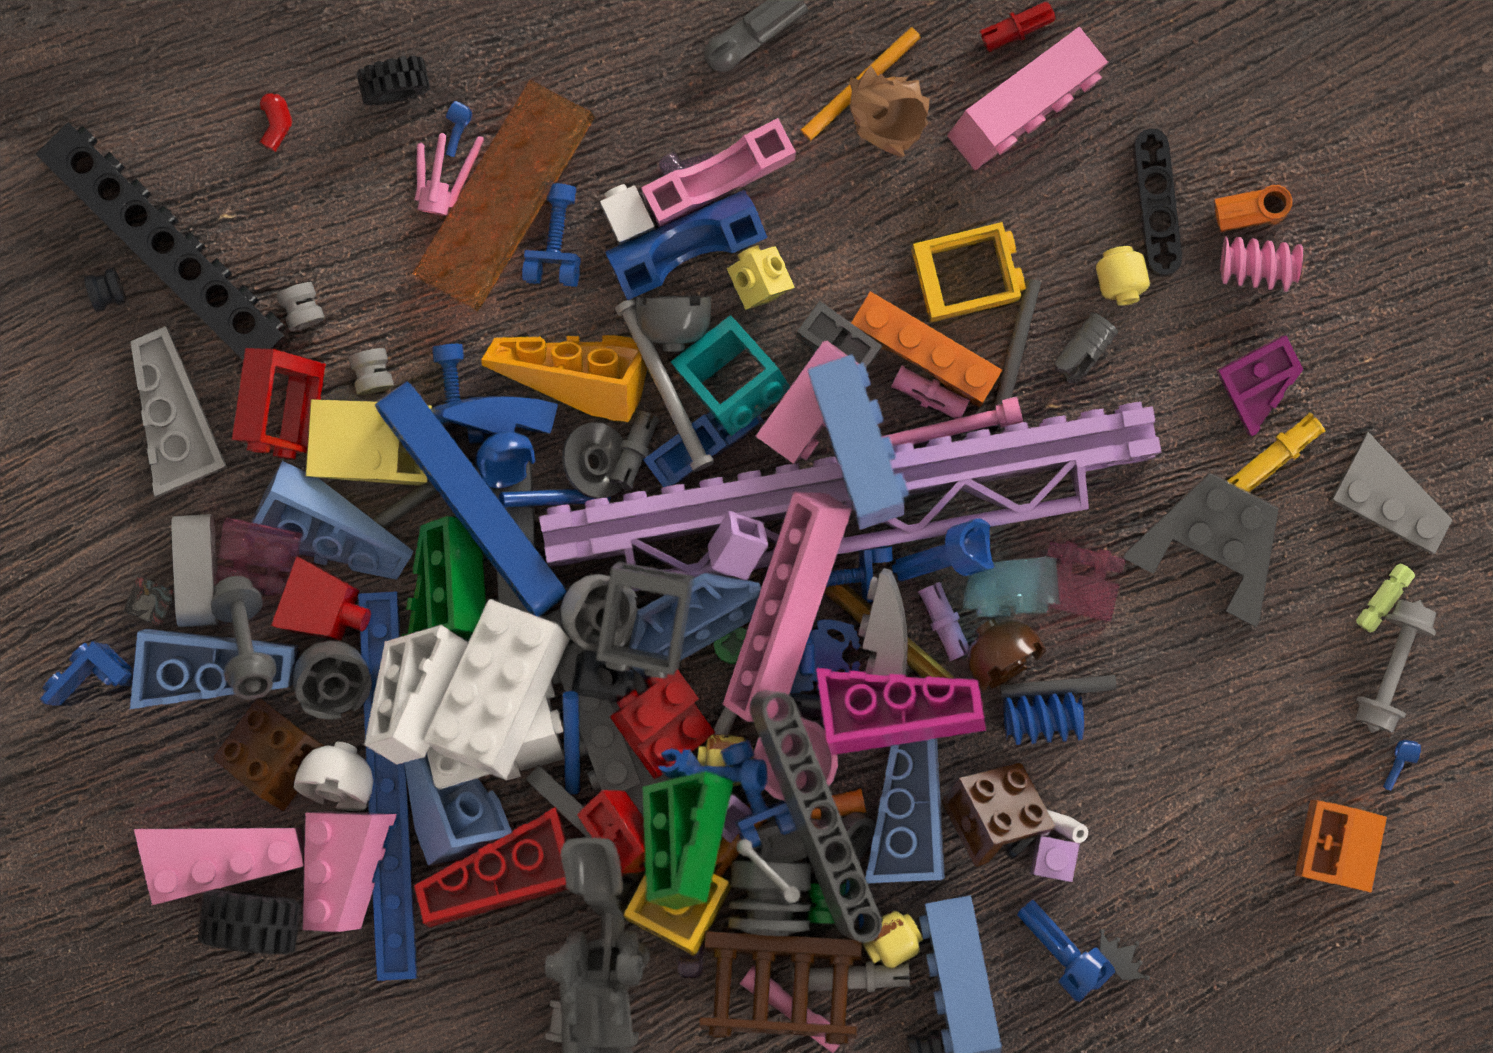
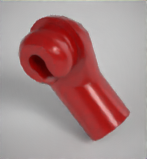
M268 93L261 98L260 109L265 111L269 127L259 143L276 152L292 126V118L285 99L281 95Z

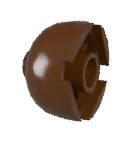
M991 619L975 630L978 637L971 643L967 655L969 669L974 680H978L980 689L986 691L988 685L991 689H994L1027 669L1025 665L1027 663L1026 660L1032 655L1036 661L1039 660L1046 652V647L1038 635L1021 621L1006 620L998 624L995 619Z

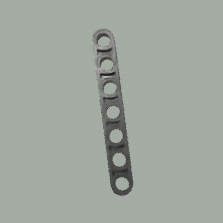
M770 690L759 691L750 701V714L836 928L840 934L847 938L865 943L873 941L881 932V917L795 702L786 693ZM775 699L778 703V712L770 719L767 714V705L771 700ZM787 735H790L793 745L790 752L784 754L781 747L782 741ZM804 771L807 776V782L804 788L798 790L796 778L800 772ZM819 807L821 819L813 826L810 816L813 809ZM833 842L836 849L835 855L831 860L827 861L825 849ZM847 878L850 887L847 894L841 897L839 886ZM862 914L864 918L863 926L855 932L854 920L856 916Z

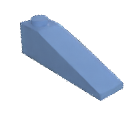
M282 461L264 493L244 540L279 556L292 558L293 553L314 557V563L327 565L328 560L348 564L352 571L397 580L411 558L413 550L322 480L315 477H305V471Z
M427 753L423 758L404 762L415 832L428 866L462 859L512 833L500 800L493 790L487 792L478 778L438 789L434 785Z

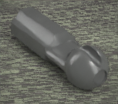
M766 0L724 33L711 38L704 49L705 61L711 69L718 72H728L734 69L742 59L809 12L804 0Z

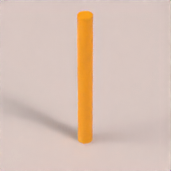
M910 27L856 79L859 80L870 66H872L877 75L883 74L921 39L918 32ZM850 84L801 129V132L808 140L811 141L850 105L852 96Z

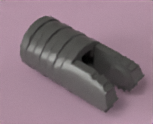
M1091 312L1088 319L1085 320L1081 328L1075 333V336L1072 337L1060 353L1061 355L1055 363L1058 367L1057 369L1060 373H1063L1070 384H1077L1096 363L1119 331L1104 317Z

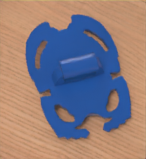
M824 619L817 621L818 630L811 629L790 693L813 690L812 681H818L816 668L830 669L831 672L844 669L845 673L850 672L849 665L842 658V652L849 646L850 640L852 641L853 648L856 650L861 646L858 643L860 638L857 636V631L854 630V625L836 620ZM834 629L840 631L844 635L845 641L839 642L837 639L832 638L827 634V630ZM858 661L853 663L851 671H859L860 663Z

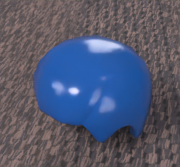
M509 431L490 436L484 441L476 454L477 467L482 479L488 487L494 489L510 487L523 481L526 478L527 463L529 461L531 464L535 463L534 449L530 440L522 434Z

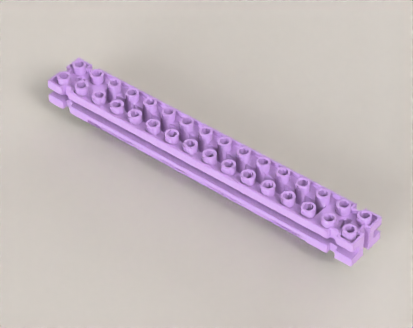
M1134 402L1118 406L1119 409L1115 410V414L1104 415L1103 409H1095L1080 413L1081 416L1077 417V420L1066 422L1065 416H1056L1043 419V423L1039 424L1040 427L1028 429L1027 422L1005 426V430H1002L1001 434L990 435L989 429L967 433V437H964L963 441L952 442L951 436L928 440L927 447L914 449L913 443L893 446L896 459L890 460L894 475L902 473L909 493L908 496L951 488L950 491L920 523L907 525L896 518L882 522L894 529L844 537L837 554L946 535L947 530L952 526L974 519H983L990 524V527L1087 510L1089 505L1086 471L1152 460L1161 453L1159 437H1156L1153 425L1156 422L1153 406L1142 408V402ZM828 457L815 460L813 467L800 470L799 464H789L776 467V474L761 477L760 470L738 474V481L723 483L722 477L699 481L700 488L685 490L684 484L661 488L662 495L647 497L646 491L628 493L623 495V502L609 504L608 498L589 500L585 502L586 508L578 511H572L569 505L547 508V515L539 516L544 537L546 559L551 568L624 554L627 564L636 565L635 549L674 567L664 571L695 576L694 578L703 573H719L711 567L709 551L698 563L686 565L646 543L715 531L728 511L761 522L785 518L794 492L827 493L852 510L856 511L853 501L849 498L842 476L841 465L838 464L836 457ZM1062 468L1030 503L1018 505L979 484ZM1070 472L1076 496L1040 502ZM960 490L1004 508L930 522ZM765 528L767 540L777 544L779 535ZM774 550L764 552L754 569L769 567ZM632 588L633 591L641 590V589Z

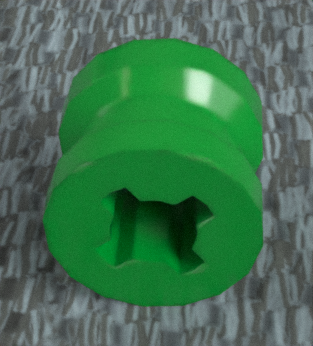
M739 627L714 641L715 653L720 660L728 664L737 663L747 630Z

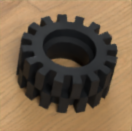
M401 56L398 59L389 58L384 62L378 61L374 62V65H366L363 69H359L356 72L363 104L369 106L374 104L381 106L384 103L389 105L394 104L396 101L403 102L408 98L414 99L418 95H424L426 91L430 90L424 58L420 56H410L408 58Z

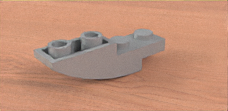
M884 568L879 578L872 577L867 599L873 600L870 615H863L858 636L865 638L863 649L877 652L876 656L870 654L865 672L866 674L889 676V674L905 675L908 654L905 610L893 572Z

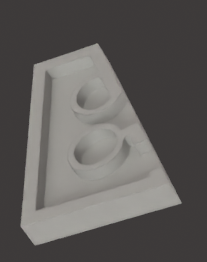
M1369 432L1365 434L1330 500L1432 555L1436 553L1452 522L1447 513Z

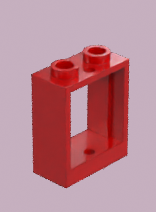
M245 348L232 440L247 443L246 450L252 452L270 453V449L274 450L273 457L296 460L297 453L307 454L310 400H321L326 364L275 349ZM274 372L289 376L280 438L265 435Z

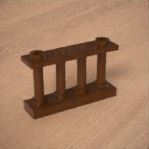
M706 931V951L714 953L713 958L717 959L713 1018L700 1017L699 1024L702 1030H708V1036L731 1038L732 1032L825 1037V1043L834 1045H847L849 1039H857V1026H845L849 967L853 966V961H861L862 942L846 939ZM737 954L752 955V961H756L752 1020L729 1019L732 960H736ZM775 956L791 957V963L794 964L791 1022L767 1021L771 962H775ZM814 959L830 960L829 965L833 966L830 1025L806 1023L810 965L814 964Z

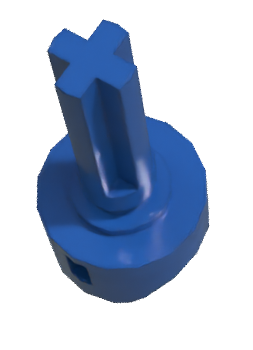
M974 519L952 526L947 530L945 544L896 559V564L892 565L893 573H897L899 581H905L950 566L962 576H970L993 569L995 566L990 552V524L983 519Z
M1031 900L1018 912V917L1056 959L1066 967L1063 971L1065 974L1058 983L1075 1001L1080 1002L1092 989H1099L1115 973L1113 965L1097 947L1088 953L1084 952L1081 954L1074 943L1071 942L1034 900Z

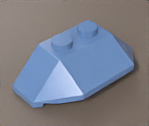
M715 572L703 573L694 578L680 661L750 622L762 586L757 582L746 581L732 576L728 577ZM666 594L637 611L629 648L669 655L678 596ZM632 667L645 680L649 677L644 674L645 669Z

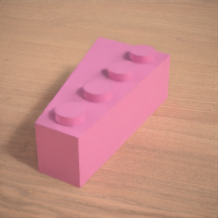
M1078 27L969 107L947 136L976 171L997 153L1002 155L1018 141L1016 138L1025 131L1030 134L1046 121L1044 116L1052 110L1058 113L1074 100L1072 94L1080 88L1086 92L1102 79L1099 72L1108 61L1083 30Z

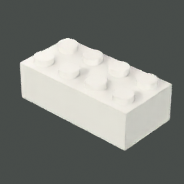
M489 599L424 741L441 755L506 780L570 638L558 624Z

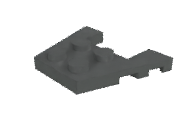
M1209 472L1169 512L1149 528L1134 545H1131L1125 551L1123 558L1154 574L1173 539L1243 575L1225 611L1257 627L1260 621L1279 509L1277 506Z

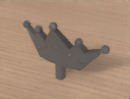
M1100 929V952L1113 965L1116 974L1122 980L1144 978L1148 981L1150 979L1149 975L1144 976L1138 972L1143 962L1139 960L1137 963H1132L1136 947L1140 943L1136 941L1134 945L1118 948L1120 938L1116 937L1115 940L1109 942L1104 935V929Z

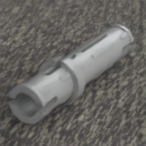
M867 961L864 966L849 967L848 990L867 989V992H875V988L910 987L909 962L900 964L892 969L884 965H874L872 961ZM833 967L810 968L808 992L832 990Z

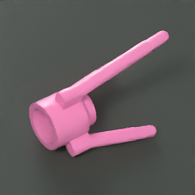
M444 133L439 134L432 178L427 180L426 187L424 145L422 143L417 145V190L415 195V201H419L417 210L447 216L449 207L456 208L458 195L483 144V137L479 136L476 138L451 192H448V184L440 182L446 135Z

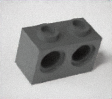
M821 301L817 303L798 329L796 335L797 339L815 352L823 341H828L846 355L853 354L855 361L859 364L864 363L866 370L882 348L881 344Z

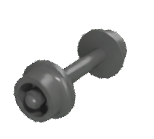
M232 576L221 580L214 589L215 596L211 601L212 614L221 621L233 623L239 656L232 658L226 664L223 670L224 678L232 687L237 697L256 699L271 691L273 687L272 679L276 673V665L269 655L254 652L248 619L254 617L261 610L263 605L262 596L248 578Z

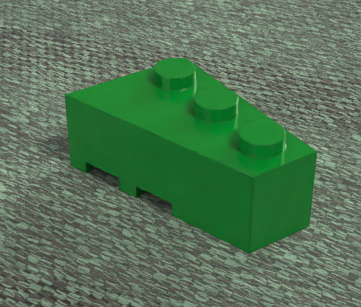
M446 516L420 525L412 572L413 574H418L414 598L408 597L406 610H411L408 634H402V636L442 625L463 640L470 641L486 607L482 550L458 518Z
M704 771L643 787L646 896L648 902L672 909L707 902L733 780Z

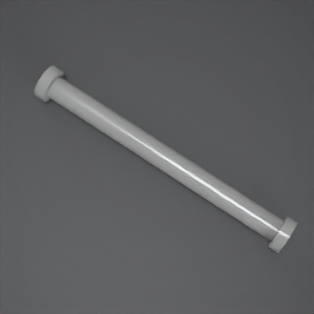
M633 298L620 303L615 307L618 316H623L693 461L690 464L693 472L709 467L714 463L710 454L706 455L653 343L638 327L636 299Z

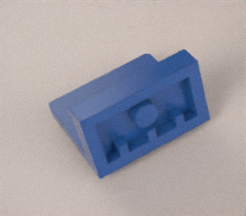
M92 642L88 646L86 643H83L69 658L72 662L69 668L63 674L59 671L56 672L44 684L42 689L46 692L40 700L45 705L61 706L91 672L108 686L112 684L115 687L117 685L130 687L133 682L134 669L107 644Z

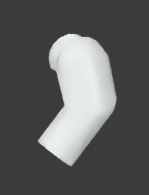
M1047 810L1055 824L1053 830L1075 843H1082L1086 840L1088 829L1085 825L1072 817ZM1050 832L1044 833V834H1040V836H1043V837L1048 836V834H1049Z

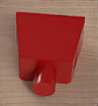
M296 557L271 626L291 633L341 640L347 626L364 631L369 624L371 610L355 605L359 589L319 566Z

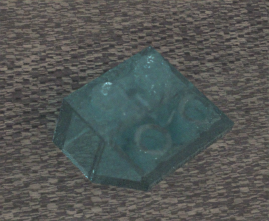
M1040 557L993 562L995 566L993 569L968 577L963 599V608L976 610L977 617L1011 616V609H1014V613H1048L1049 605H1060L1056 558Z

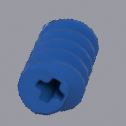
M1071 692L1065 693L1063 703L1061 704L1056 694H1050L1047 705H1045L1041 695H1035L1031 707L1027 698L1021 696L1016 708L1010 697H1006L1003 700L1005 737L1007 740L1008 735H1012L1016 745H1021L1024 734H1028L1031 743L1036 744L1040 732H1043L1047 743L1052 742L1055 731L1059 732L1063 742L1067 741L1070 730H1074L1078 740L1083 739L1084 712L1081 695L1079 696L1078 703H1076Z

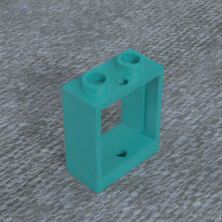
M731 315L671 361L683 382L730 436L749 425L755 417L772 404L778 402L790 389V385L780 369ZM746 349L764 371L720 405L702 383Z

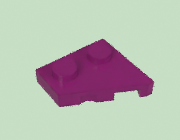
M1282 335L1216 370L1249 436H1254L1261 429L1260 425L1271 410L1275 409L1284 397V392L1289 385L1295 382L1303 371V367L1287 336Z

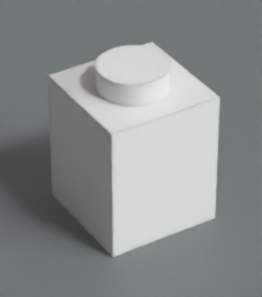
M625 184L619 185L605 193L606 199L600 201L601 207L619 245L655 230L635 185L629 188Z

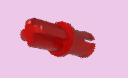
M1043 2L1017 15L1012 12L1009 14V18L981 29L979 33L984 45L987 46V51L990 53L1017 39L1023 41L1025 40L1024 35L1053 23L1056 20L1055 13L1048 2Z

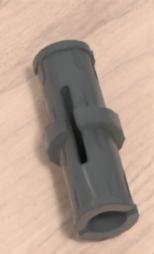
M645 411L636 412L627 439L621 441L619 446L621 454L613 474L609 478V482L613 485H616L617 481L620 482L618 487L621 489L632 490L640 465L644 461L643 459L649 456L650 451L647 448L660 421L654 415L651 420L648 419L650 413Z

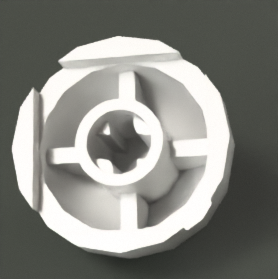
M335 742L334 746H322L312 750L303 759L295 776L294 789L303 796L321 804L324 803V799L339 802L335 807L337 809L364 811L372 794L373 776L366 760L356 754V747L344 742Z

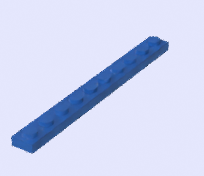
M398 592L358 594L359 606L371 610V617L367 628L364 631H360L361 656L368 665L372 680L369 697L364 702L365 739L385 641L400 637ZM366 746V762L371 768L373 776L372 794L368 801L369 813L397 814L394 825L388 828L383 847L386 848L383 860H378L372 882L375 883L373 907L377 981L416 979L417 962L409 800L404 763H393Z

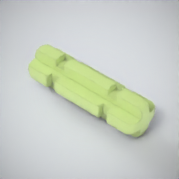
M1403 564L1395 566L1389 574L1390 580L1384 581L1367 604L1369 608L1364 609L1358 616L1356 622L1364 630L1371 633L1377 629L1382 622L1380 618L1389 613L1403 594L1402 588L1408 587L1414 579V572Z

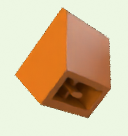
M1310 800L1294 876L1372 892L1387 817L1320 800Z

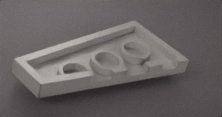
M165 326L132 340L131 348L137 387L141 399V414L143 426H145L148 445L147 453L153 478L152 486L154 497L157 498L223 470L227 466L169 329Z

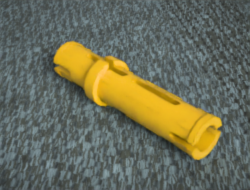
M1308 413L1285 434L1279 433L1275 437L1276 441L1249 462L1237 474L1231 477L1228 482L1251 492L1290 459L1296 460L1301 455L1299 452L1305 446L1325 432L1324 427L1316 417L1314 418L1312 413Z

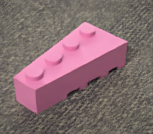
M300 828L134 829L152 905L304 867L305 845Z

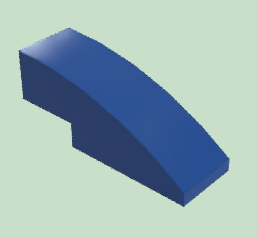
M489 396L452 401L430 410L437 419L492 436L506 431L514 432L515 427L534 433L551 434L558 404L533 398Z
M709 412L694 421L692 426L706 455L710 454L714 459L763 424L764 421L758 415L749 425L730 436ZM679 433L643 459L663 487L676 485L694 473L690 466L693 461Z

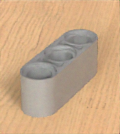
M213 515L173 516L171 533L178 627L218 625L219 619L212 614L211 601L215 596L214 589L218 584Z

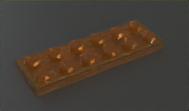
M529 80L412 274L419 280L478 312L545 202L553 183H556L594 121V114Z

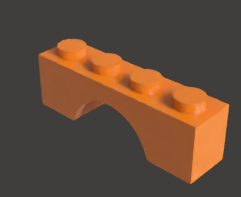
M871 291L851 324L881 344L882 350L892 352L910 361L939 380L947 389L966 399L968 398L969 402L979 408L1002 372V369Z

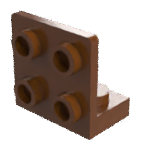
M257 698L216 752L213 759L258 797L284 811L298 793L294 789V781L301 762L312 750L325 745L299 729L266 701Z
M1021 763L961 777L941 801L975 867L987 864L1004 844L1048 833L1055 827L1051 816Z

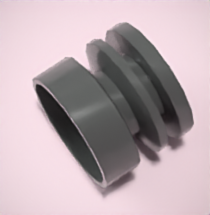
M732 861L731 887L748 891V896L746 899L730 901V908L747 909V917H729L730 928H737L754 935L788 936L799 931H809L810 920L793 919V911H810V904L799 901L788 902L784 897V892L753 861ZM792 862L766 863L789 887H795L799 892L811 890V864Z

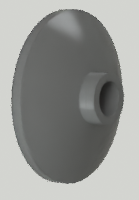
M587 423L574 429L565 441L562 452L565 474L572 486L587 497L595 499L607 498L621 490L618 487L620 482L617 481L616 485L609 482V478L612 476L621 454L619 446L621 441L624 440L615 429L603 423ZM588 457L593 461V468L588 463Z

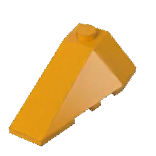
M602 335V342H580L579 336H567V341L546 343L542 337L494 338L481 359L482 366L591 416L629 422L641 400L647 366L634 339L618 335Z

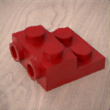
M678 669L674 675L668 674L667 678L649 676L645 680L648 687L639 694L635 689L627 693L625 697L616 702L620 708L609 716L653 779L663 775L658 766L671 767L676 763V760L665 761L661 753L668 749L678 750L680 754H682L683 750H690L692 752L705 742L709 736L715 734L713 728L695 705L699 698Z

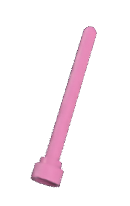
M1018 397L1002 400L1003 404L996 405V410L882 436V438L889 436L892 446L913 443L914 445L934 438L957 435L999 424L1003 428L1008 425L1024 422Z

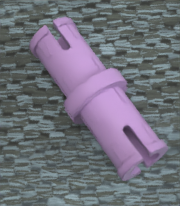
M938 582L918 591L933 622L930 624L932 631H937L949 661H953L968 654L969 645L957 621L961 618L958 612H953L941 586L942 584Z

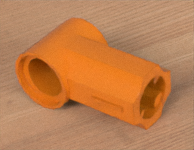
M1270 185L1262 190L1214 199L1220 232L1265 223L1277 224L1282 222L1292 207V196L1285 187ZM1269 196L1279 197L1283 201L1284 210L1279 213L1268 212L1264 206V199Z

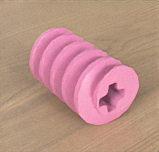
M1225 236L1220 263L1222 282L1227 284L1231 275L1236 274L1238 286H1242L1246 277L1251 276L1253 288H1257L1261 279L1266 278L1268 290H1273L1277 280H1281L1283 291L1288 292L1292 282L1298 283L1300 279L1303 246L1302 244L1295 245L1290 254L1289 245L1282 242L1275 252L1273 242L1267 240L1260 250L1257 239L1252 238L1245 248L1243 239L1236 237L1229 247L1228 238Z

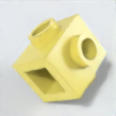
M758 245L748 248L738 254V262L727 268L745 310L770 303L795 288L776 246L760 250Z

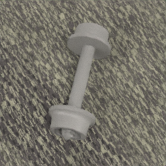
M1398 600L1393 613L1387 614L1385 618L1387 621L1402 627L1376 699L1372 700L1357 696L1355 700L1359 705L1355 719L1368 725L1371 733L1379 731V729L1393 733L1398 721L1406 717L1405 712L1390 706L1416 633L1434 637L1436 634L1433 625L1437 613L1424 607L1421 600L1413 603Z

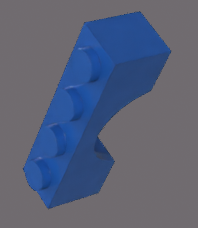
M742 190L605 251L626 299L630 300L663 285L666 276L675 267L693 257L715 251L735 253L768 237L755 205L745 190Z

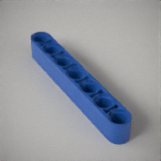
M406 381L377 402L375 407L385 423L531 615L540 617L560 602L566 593L561 582L414 387Z

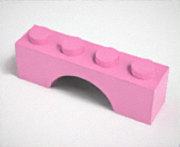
M777 118L744 135L735 144L712 158L686 169L675 170L641 187L642 195L656 223L661 227L795 160L796 151Z

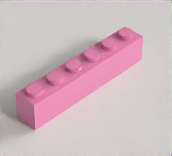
M793 493L723 702V706L747 722H753L749 707L750 701L759 691L770 690L789 695L852 511L850 507L827 493ZM775 699L771 700L767 705V714L770 719L778 712V703Z

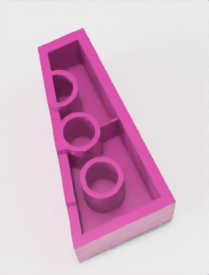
M816 668L826 739L831 755L986 731L978 680L926 677L924 679L905 677V675L899 674L884 676L871 675L859 671H850L849 673L831 672L830 669Z

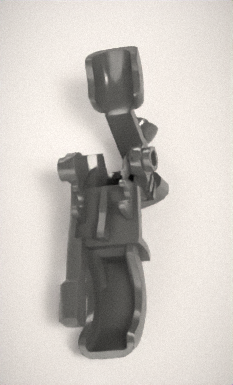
M602 838L571 839L563 844L561 849L566 886L572 893L584 895V901L601 917L600 937L587 941L584 931H570L569 937L566 939L567 943L561 946L559 952H555L554 955H548L546 959V977L559 982L562 1053H633L631 1047L638 1043L639 1032H633L627 990L631 986H639L643 969L650 961V950L645 944L638 941L637 933L624 932V913L626 911L624 898L630 892L634 881L623 878L619 856L611 840Z

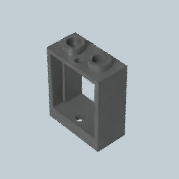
M617 562L611 570L596 660L605 661L606 667L615 670L627 671L630 666L645 669L644 674L656 678H667L668 674L674 675L680 664L695 576ZM624 586L678 596L669 655L614 645Z

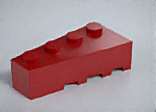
M556 807L545 812L541 817L518 827L512 833L496 842L480 848L469 857L455 862L414 885L423 923L427 927H433L569 890L566 886L565 872L561 860V849L563 844L566 843V838Z

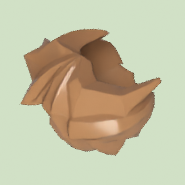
M870 66L859 80L854 78L849 80L852 89L850 108L855 120L854 124L856 125L857 134L886 152L904 157L903 151L908 150L912 144L920 139L923 129L929 124L926 117L928 115L930 99L921 95L919 80L907 81L908 77L895 76L885 78L882 74L877 75L872 66Z

